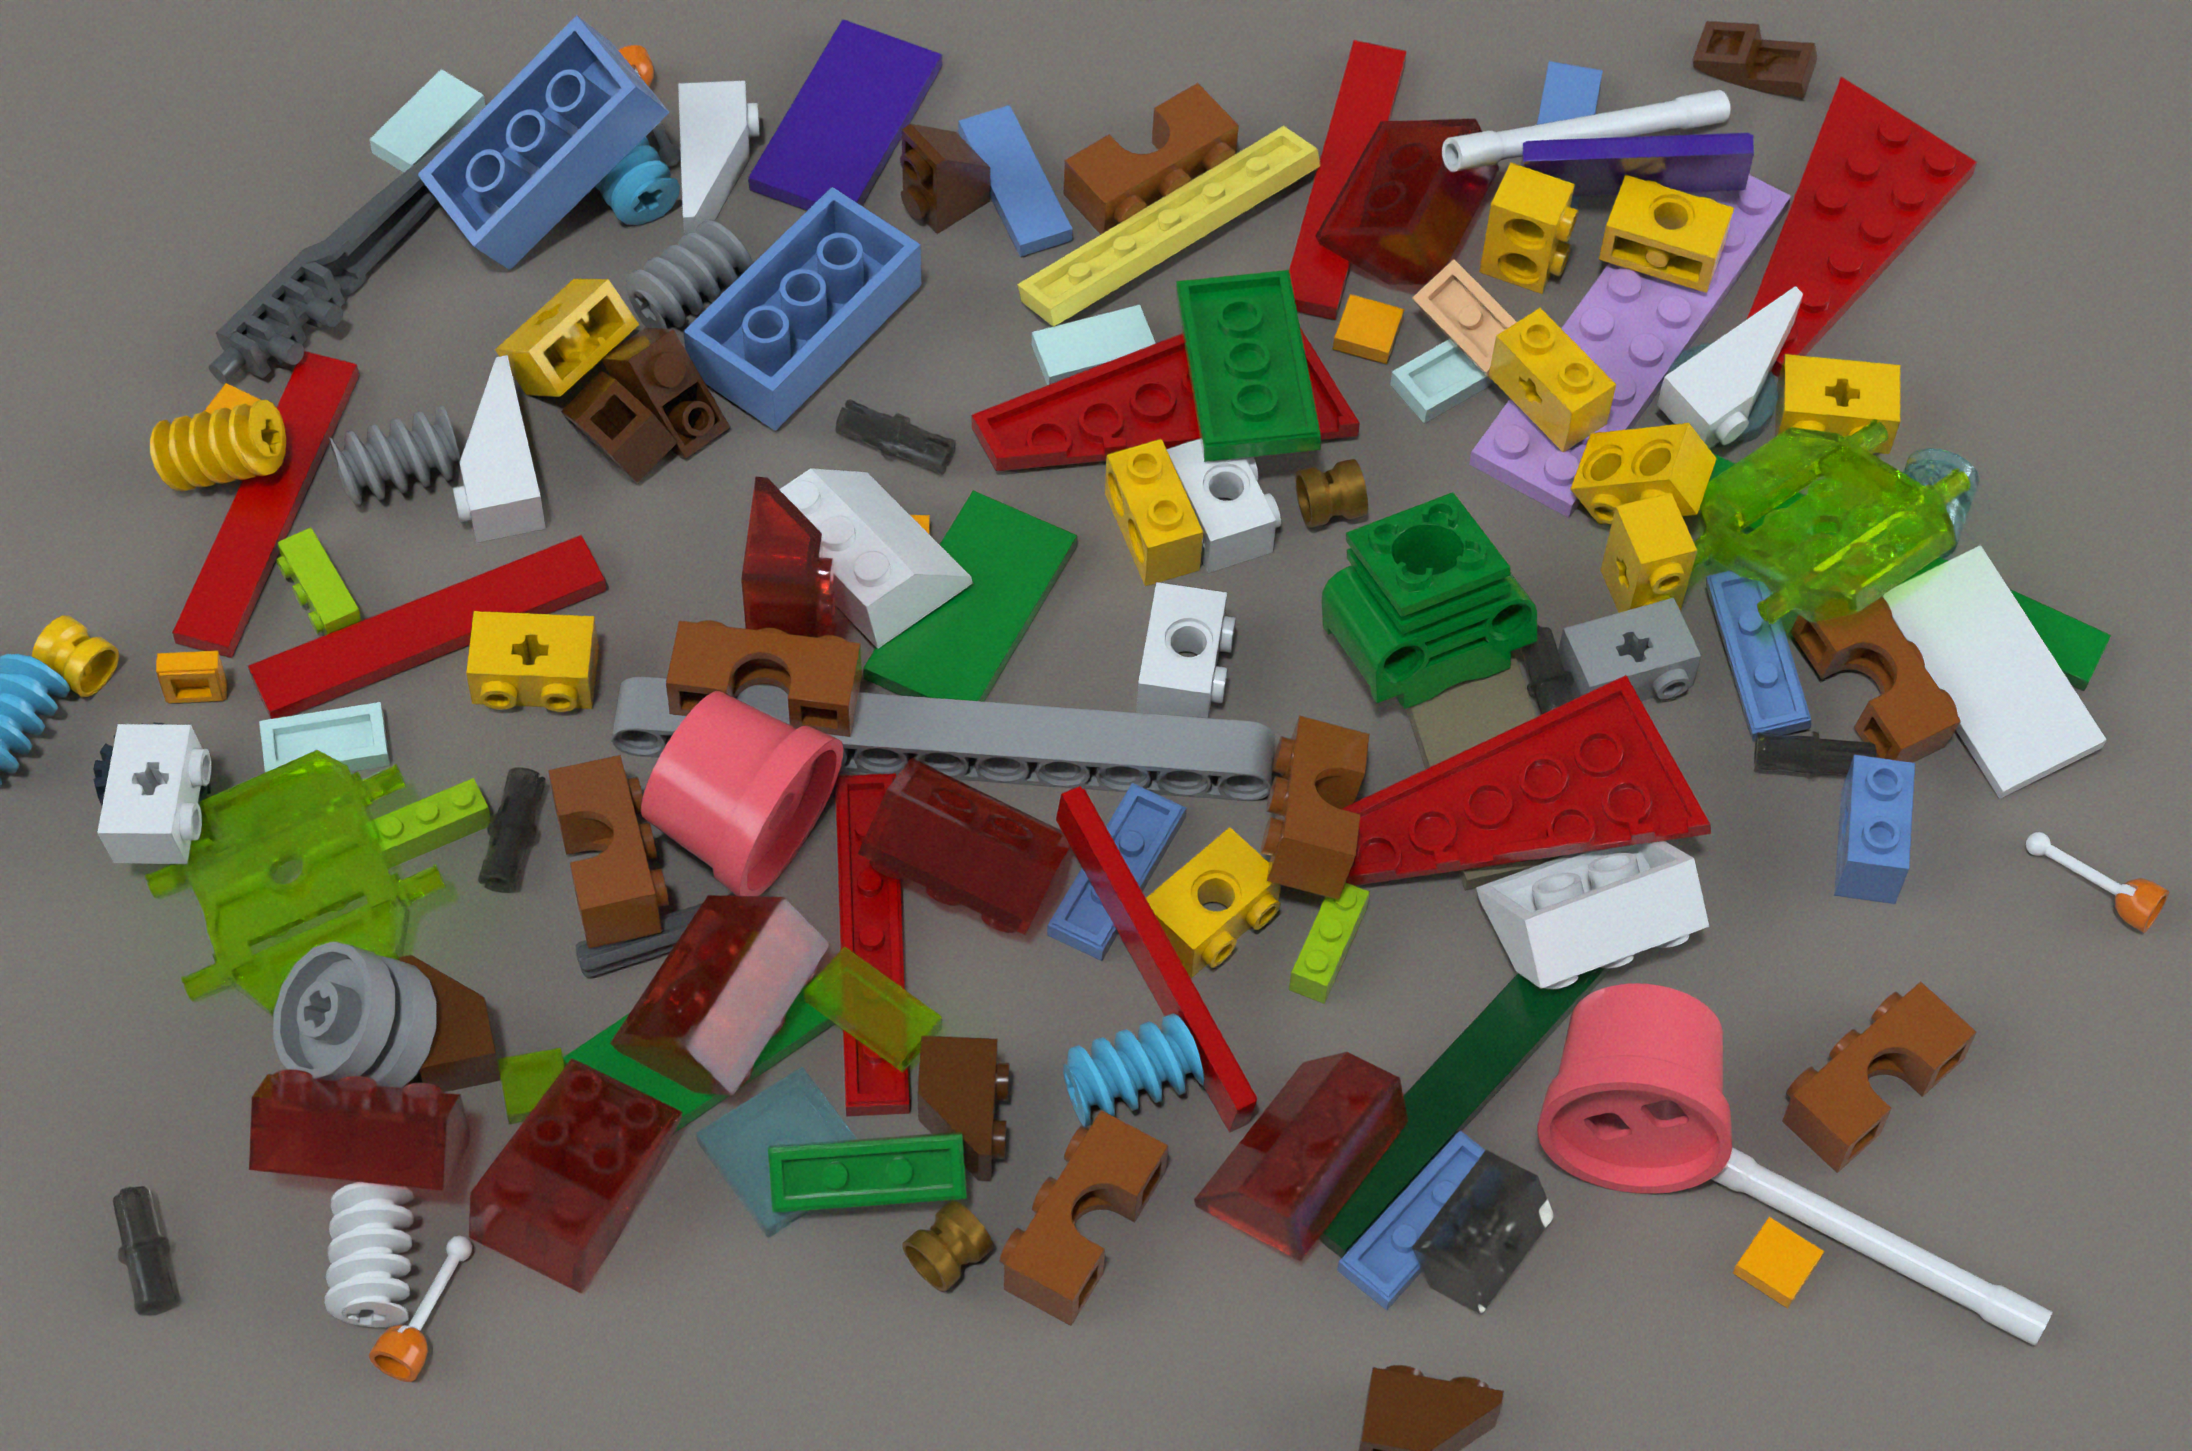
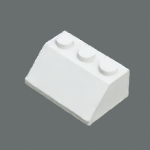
M810 468L763 500L775 543L877 649L973 584L971 576L867 472Z
M1665 841L1569 854L1476 887L1478 898L1516 972L1541 989H1558L1569 986L1578 979L1577 975L1599 967L1616 968L1623 966L1633 960L1634 954L1653 947L1668 948L1680 945L1689 939V934L1709 927L1694 858Z

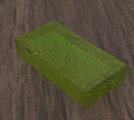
M846 947L833 958L804 990L805 1002L901 1072L919 1055L921 1035L936 1036L942 1029V1016Z

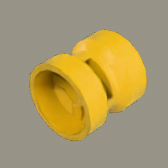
M62 615L49 623L38 636L33 647L32 657L45 663L52 670L63 676L72 691L81 697H89L103 688L112 677L118 664L119 652L115 646L102 637L90 638L87 634V628L71 616Z

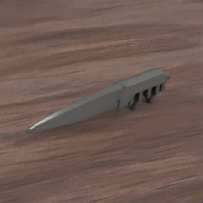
M459 132L385 187L328 238L303 249L216 332L219 344L224 350L209 365V370L216 379L225 383L239 369H242L245 373L249 372L264 378L271 372L266 360L279 365L283 362L295 365L301 361L304 355L302 344L307 340L302 326L305 323L319 328L322 324L335 327L341 322L343 316L341 306L345 303L343 296L353 294L367 280L365 274L437 201L418 176V173Z

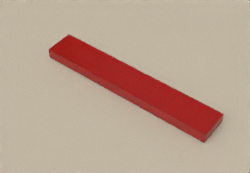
M1353 40L1321 154L1320 167L1317 168L1289 268L1297 312L1336 320L1405 66L1407 51Z
M304 351L303 358L296 364L276 407L282 417L286 433V453L282 465L275 473L265 476L256 475L242 481L174 627L172 634L176 644L203 651H218L219 655L232 658L280 551L277 542L287 537L330 442L329 437L332 438L360 376L357 364Z
M579 535L248 665L249 672L270 719L292 716L470 645L474 611L549 614L606 591L605 579L583 536Z
M896 773L840 775L837 777L835 790L846 1117L910 1114Z
M1081 786L1062 793L1056 821L1164 1016L1176 1014L1192 1034L1203 1068L1204 1088L1227 1130L1230 1133L1249 1124L1258 1098L1090 797Z

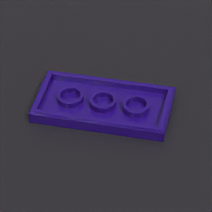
M842 19L749 175V190L808 211L833 187L862 206L900 141L902 129L909 125L942 67V54Z
M1726 133L1532 140L1523 143L1521 166L1575 184L1573 196L1618 195L1625 175L1642 180L1655 181L1662 186L1681 192L1746 190L1754 156L1753 134Z

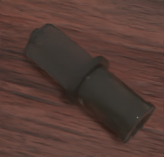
M1537 625V641L1520 649L1531 680L1527 685L1529 696L1537 699L1541 714H1544L1574 700L1570 688L1574 683V678L1571 672L1564 670L1552 630L1549 627Z
M1812 731L1811 736H1789L1757 732L1754 748V770L1808 773V779H1815L1817 773L1847 775L1854 755L1877 758L1876 745L1872 742L1820 739L1819 732Z
M145 1186L125 1187L120 1190L119 1194L112 1201L122 1246L117 1252L120 1263L127 1265L135 1301V1311H138L139 1315L144 1316L161 1314L171 1310L178 1302L173 1291L165 1256L171 1249L168 1239L160 1234L150 1190Z

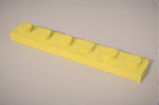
M1285 126L1280 127L1017 284L1021 302L1055 327L1319 168L1318 149Z

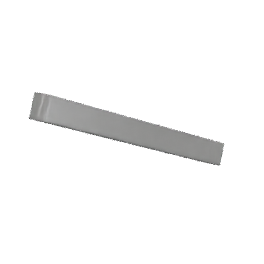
M632 677L620 683L611 740L613 745L620 751L630 755L659 758L673 733L686 717L669 714L666 689L667 678ZM753 685L743 690L736 699L790 725L788 694L777 686ZM858 693L851 736L828 734L842 741L844 753L840 771L896 773V775L1063 788L1081 786L1082 789L1127 792L1131 784L1134 783L1158 795L1254 801L1266 797L1270 794L1273 778L1274 732L1263 724L1250 721Z

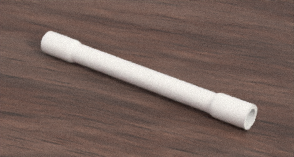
M1714 90L1680 96L1674 101L1500 132L1484 131L1455 136L1444 141L1442 157L1446 167L1450 171L1455 172L1493 165L1500 160L1521 157L1523 143L1526 141L1631 137L1675 128L1690 129L1725 122L1729 118L1730 102L1722 90Z
M1733 1147L1731 1157L1726 1166L1716 1176L1711 1178L1733 1191L1744 1192L1971 1309L1978 1313L1985 1321L2033 1346H2036L2053 1313L2001 1285H1993L1778 1175L1759 1165L1752 1157Z

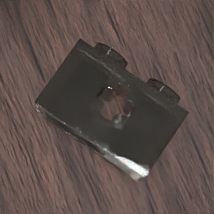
M1485 1150L1413 1245L1412 1250L1430 1288L1482 1315L1554 1218V1213L1538 1175Z

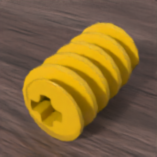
M267 399L256 401L253 406L244 403L234 406L232 410L225 407L214 410L212 414L206 411L194 414L193 418L187 415L177 417L172 423L167 419L162 420L153 428L150 438V456L162 481L171 489L180 492L196 487L203 488L215 485L216 483L224 484L236 479L244 480L256 475L265 476L275 473L282 465L286 453V433L282 417L276 406Z

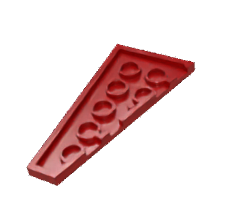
M1842 76L1747 317L1749 319L1795 286L1803 293L1795 322L1771 369V373L1778 378L1785 354L1806 356L1973 176L1977 161Z
M1300 328L1321 440L1358 436L1360 422ZM1183 333L972 414V429L995 470L1005 471L1106 461L1108 454L1162 439L1166 449L1200 439Z
M1627 675L1342 808V810L1360 814L1356 856L1346 883L1354 886L1711 834V824Z

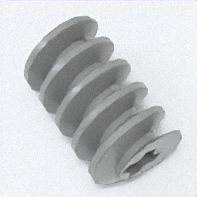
M708 220L702 222L697 227L696 233H687L682 236L679 246L670 245L664 249L661 258L655 257L648 260L644 265V270L632 271L626 278V289L637 316L647 328L667 329L664 321L665 318L674 326L682 327L686 322V318L681 306H684L692 314H700L704 309L699 296L700 293L710 302H714L721 295L716 282L718 281L727 289L737 280L734 269L742 275L754 262L746 248L731 231L720 223Z
M443 405L436 407L434 425L429 422L421 411L413 414L412 431H409L399 418H393L390 422V432L387 438L376 424L368 426L366 444H363L352 430L345 433L344 450H340L332 438L329 437L344 491L356 507L362 505L363 487L368 486L377 499L381 500L385 497V484L387 480H391L400 493L403 494L407 492L408 474L414 473L423 487L430 486L431 468L437 467L446 481L453 479L454 461H460L453 429Z

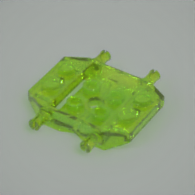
M1876 419L1871 420L1851 436L1845 435L1844 437L1838 433L1790 427L1708 482L1698 511L1704 532L1701 537L1693 541L1697 548V554L1692 571L1696 570L1697 567L1710 558H1713L1741 577L1764 582L1773 594L1765 600L1758 602L1757 609L1760 616L1765 621H1768L1769 624L1776 623L1778 619L1791 610L1811 623L1858 613L1956 545L1955 529L1947 512L1946 504L1963 492L1968 491L1971 487L1970 480L1963 471L1960 472L1958 468H1955L1933 485L1924 486L1869 453L1870 450L1888 439L1886 428L1881 422L1877 424ZM1822 476H1823L1824 478H1826V479H1821V480L1816 481L1817 479H1819V478L1822 477ZM1810 485L1807 491L1808 494L1787 508L1773 510ZM1767 514L1764 517L1763 524L1747 535L1741 532L1744 528ZM1823 533H1836V535L1833 536V535H1830V534H1823Z
M315 750L198 802L202 814V828L199 839L191 840L187 864H170L150 874H145V879L148 882L147 885L154 898H159V896L189 883L204 912L207 932L215 951L212 954L215 963L181 977L184 989L191 1001L225 985L228 988L234 985L240 993L274 1018V1009L282 984L295 963L314 947L334 941L399 961V957H402L404 953L410 917L408 907L413 906L414 901L441 889H446L447 886L437 864L405 879H402L398 872L395 873L369 806L374 805L373 801L402 788H407L397 763L363 779L359 772L352 774L347 765L319 750ZM293 860L303 862L302 872L297 879L287 884L275 883L274 878L280 866ZM363 896L367 899L368 904L253 954L251 946L269 938L282 937L292 928L327 912L340 911L350 902Z

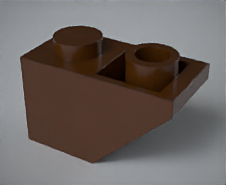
M909 124L902 129V156H900V164L903 172V190L901 191V199L913 218L917 220L922 218L936 234H939L990 202V166L956 132Z
M644 328L601 359L610 376L616 379L649 409L678 441L672 450L680 458L686 459L730 428L674 329Z
M600 371L561 411L568 420L636 483L678 442L649 409L616 379L603 371Z
M413 955L399 957V961L416 966L429 979L437 1002L436 1031L429 1054L417 1074H421L426 1096L501 1081L485 997Z
M921 1035L918 1120L931 1134L962 1132L965 1168L978 1181L991 1182L992 1158L1005 1159L1006 1120H994L995 1100L1008 1101L1010 1063L997 1062L998 1039Z
M1392 1365L1385 1369L1373 1367L1367 1391L1358 1451H1460L1496 1426L1504 1391L1491 1389L1484 1381L1472 1377H1456L1447 1381L1425 1377L1420 1370L1410 1366Z

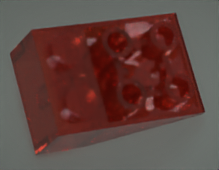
M571 1058L470 1192L469 1238L581 1293L614 1248L682 1119V1111Z

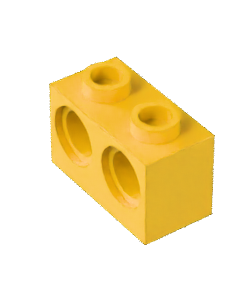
M1510 162L1491 203L1479 273L1543 294L1551 274L1561 276L1570 255L1572 244L1566 242L1571 237L1579 210L1570 207L1575 184Z
M1690 423L1590 433L1570 489L1598 524H1612L1615 507L1618 505L1671 492L1682 516L1697 515L1717 458Z
M1162 439L1108 454L1106 456L1105 496L1144 586L1199 571L1203 530Z

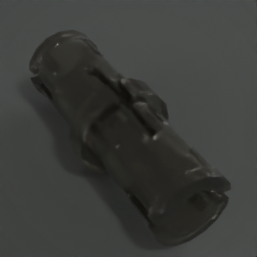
M848 399L845 402V408L842 407L835 427L837 434L871 445V447L881 450L880 453L883 457L895 460L896 457L909 460L940 475L946 472V466L950 465L956 448L955 440L921 429L911 424V420L907 416L897 413L893 417L870 409L851 399Z
M516 767L508 771L500 806L497 813L493 814L489 819L487 833L490 836L489 845L478 875V882L480 884L485 883L484 887L494 892L511 893L517 889L527 847L535 842L538 830L534 822L539 801H541L542 793L546 786L545 777H539L540 773L535 770Z

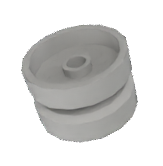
M332 941L312 948L295 963L282 984L274 1009L273 1040L279 1060L292 1075L365 1096L380 1098L396 1093L415 1077L427 1058L436 1031L437 1002L429 979L416 966L379 956L355 946Z

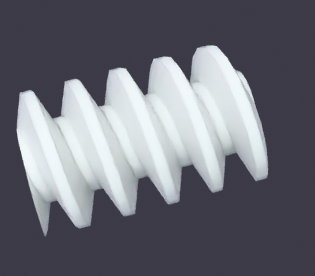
M377 1179L359 1181L345 1185L337 1190L331 1198L330 1206L334 1216L329 1223V1232L333 1240L328 1247V1258L331 1265L326 1272V1280L330 1289L325 1295L324 1303L326 1310L334 1318L348 1324L372 1328L392 1327L404 1324L408 1320L407 1309L399 1304H394L395 1302L405 1300L410 1294V1288L407 1283L394 1279L405 1276L411 1271L409 1259L397 1255L408 1251L412 1247L411 1236L403 1231H399L413 1223L412 1211L398 1206L414 1199L413 1192L407 1187L395 1182Z

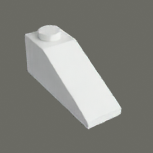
M745 81L678 83L682 204L685 234L696 233L697 227L704 221H715L750 160L749 137L760 136L758 103H747Z
M1796 286L1664 376L1657 406L1674 424L1690 423L1708 448L1719 441L1726 445L1735 440L1749 424L1748 417L1795 322L1803 293Z
M508 355L496 357L460 460L464 486L453 488L459 521L471 520L476 543L546 529L541 496Z

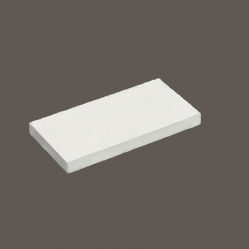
M1981 545L1880 594L1889 604L1893 621L1906 640L1913 642L1919 648L1925 662V668L1939 689L1945 690L1952 697L1957 708L1958 717L1961 720L1956 731L1999 799L2103 748L2107 739Z

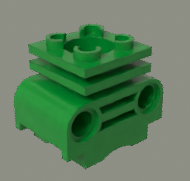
M1454 492L1346 532V542L1351 547L1346 550L1347 559L1351 566L1338 571L1332 576L1322 592V621L1324 630L1328 635L1333 633L1370 685L1371 696L1375 702L1380 703L1396 697L1404 710L1428 701L1440 692L1458 683L1472 679H1484L1511 668V651L1537 641V609L1535 603L1510 572V565Z

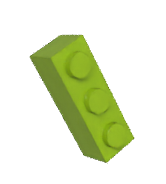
M311 527L277 542L281 557L276 559L277 565L285 579L291 577L295 585L292 586L293 593L300 606L307 604L311 612L307 615L317 634L323 632L324 635L362 621L359 608Z
M471 778L368 821L367 826L371 840L387 870L492 826L489 807L475 779Z
M1345 882L1339 900L1325 896L1292 969L1289 984L1290 991L1325 1004L1367 910L1370 891Z

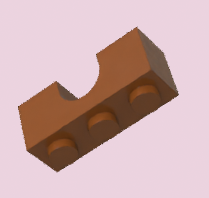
M1196 83L1154 108L1152 144L1158 149L1157 151L1148 154H1137L1127 151L1109 134L1067 158L1064 164V196L1100 234H1103L1234 156L1237 152L1239 125L1199 83Z
M1864 576L1804 604L1790 632L1821 679L1841 670L1852 669L1870 676L1880 689L1881 695L1867 703L1854 726L1873 757L1913 763L1944 748L1961 723L1956 705L1948 692L1939 689L1925 668V662L1919 648L1913 642L1906 640L1893 621L1889 604L1882 595L1873 591Z
M704 620L698 623L679 621L666 679L669 714L687 716L703 698L715 691H721L737 698L743 690L750 686L770 684L781 688L788 694L789 723L791 726L799 728L806 725L826 734L850 737L862 677L861 643L848 642L843 638L832 635L818 638L791 635L775 628L751 630L727 627L723 623L712 620Z
M1299 715L1291 739L1281 736L1272 766V772L1280 773L1281 777L1276 776L1274 778L1266 812L1276 814V818H1269L1261 845V853L1270 855L1267 881L1339 900L1356 856L1360 814L1345 811L1342 808L1354 803L1365 775L1370 734Z
M621 755L548 770L566 855L587 850L603 851L595 857L570 862L577 904L588 949L662 933L658 908L668 906L669 901L662 870L650 871L647 860L657 859L651 825L649 822L638 824L636 814H641L643 799L639 778H626Z
M1921 981L1903 997L1898 992H1894L1887 997L1873 1013L1871 1019L1874 1023L1861 1034L1856 1029H1852L1845 1034L1831 1050L1829 1057L1832 1060L1820 1071H1816L1812 1066L1807 1068L1794 1080L1786 1092L1791 1099L1782 1122L1836 1173L1842 1170L1881 1134L1892 1109L1874 1092L1870 1086L1869 1078L1877 1075L1895 1076L1905 1081L1923 1097L1965 1059L1977 1033Z
M1102 1110L1089 1129L1080 1126L1065 1151L1064 1160L1068 1161V1164L1057 1180L1049 1176L1038 1191L1032 1205V1211L1036 1212V1215L1026 1231L1016 1228L1002 1250L999 1262L1004 1264V1290L1072 1326L1103 1275L1105 1248L1082 1236L1074 1224L1080 1217L1095 1210H1109L1135 1223L1166 1172L1168 1145Z

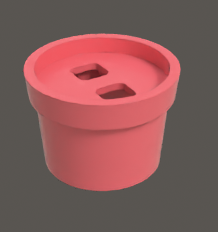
M721 691L712 692L689 712L663 749L644 791L641 804L642 817L711 866L714 877L718 882L742 900L751 901L765 892L783 873L815 826L836 783L843 760V743L841 740L805 725L795 728Z
M1619 984L1602 988L1584 997L1572 1011L1559 1072L1548 1086L1538 1121V1138L1546 1154L1563 1170L1583 1181L1607 1189L1629 1193L1658 1194L1681 1191L1700 1185L1716 1176L1723 1170L1731 1157L1732 1131L1731 1112L1728 1102L1723 1095V1030L1715 1013L1703 1002L1689 994L1653 984Z

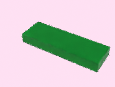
M962 1132L769 1145L768 1147L772 1213L967 1199Z

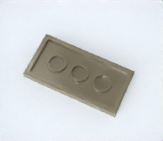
M1515 652L1511 653V668L1484 679H1472L1458 683L1440 692L1434 698L1406 709L1425 769L1537 717ZM1562 856L1459 870L1464 890H1468Z

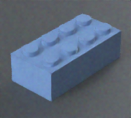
M576 15L418 173V176L470 243L485 255L511 270L669 111L614 44Z
M831 187L683 331L685 350L705 384L776 431L921 286V244L837 189Z

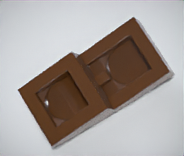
M1706 21L1692 61L1694 68L1731 84L1765 93L1804 98L1817 61L1815 43L1762 40L1759 24Z

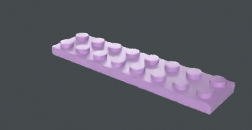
M1751 175L1748 177L1746 190L1684 192L1698 197H1707L1717 203L1734 207L1727 239L1707 293L1611 263L1606 266L1561 328L1616 383L1608 422L1594 433L1633 429L1660 391L1664 376L1677 367L1786 213L1791 199L1790 195ZM1510 398L1471 451L1469 465L1570 518L1580 504V500L1570 488L1589 436L1563 453Z

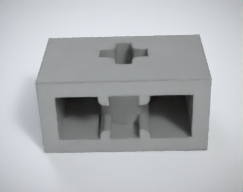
M1670 598L1563 628L1556 660L1574 699L1627 675L1638 697L1643 701L1654 697L1670 699L1682 694L1689 687H1693L1701 654L1675 599Z

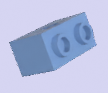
M1854 755L1841 790L1834 896L1890 904L1896 903L1910 864L1915 763Z

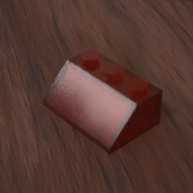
M1477 119L1380 121L1315 235L1319 244L1388 285H1426L1447 266L1500 169L1496 163L1453 172L1444 164L1442 157L1444 141L1450 137L1482 132Z
M755 477L741 578L745 628L751 630L775 628L787 634L815 638L825 635L837 636V623L834 622L835 591H832L834 559L823 557L822 533L768 477Z
M911 758L887 788L858 854L871 860L870 865L872 868L887 877L894 879L906 877L925 886L926 893L940 903L949 906L962 904L982 914V920L998 931L1005 933L1017 931L1026 935L1036 919L1071 846L1062 830Z
M708 895L610 1044L618 1052L695 1093L733 1096L737 1089L743 1086L753 1072V1064L769 1039L782 1028L786 1019L785 1014L801 989L814 978L818 968L817 964L830 944L784 897Z
M1349 1052L1303 1062L1194 1199L1196 1207L1301 1262L1408 1123L1400 1077Z
M286 1069L277 1071L274 1074H267L252 1095L249 1170L443 1191L470 1143V1129L461 1095L443 1093L440 1087L432 1084L414 1083L403 1088L377 1086V1082L368 1077L350 1076L339 1081L312 1079L313 1076L303 1070Z

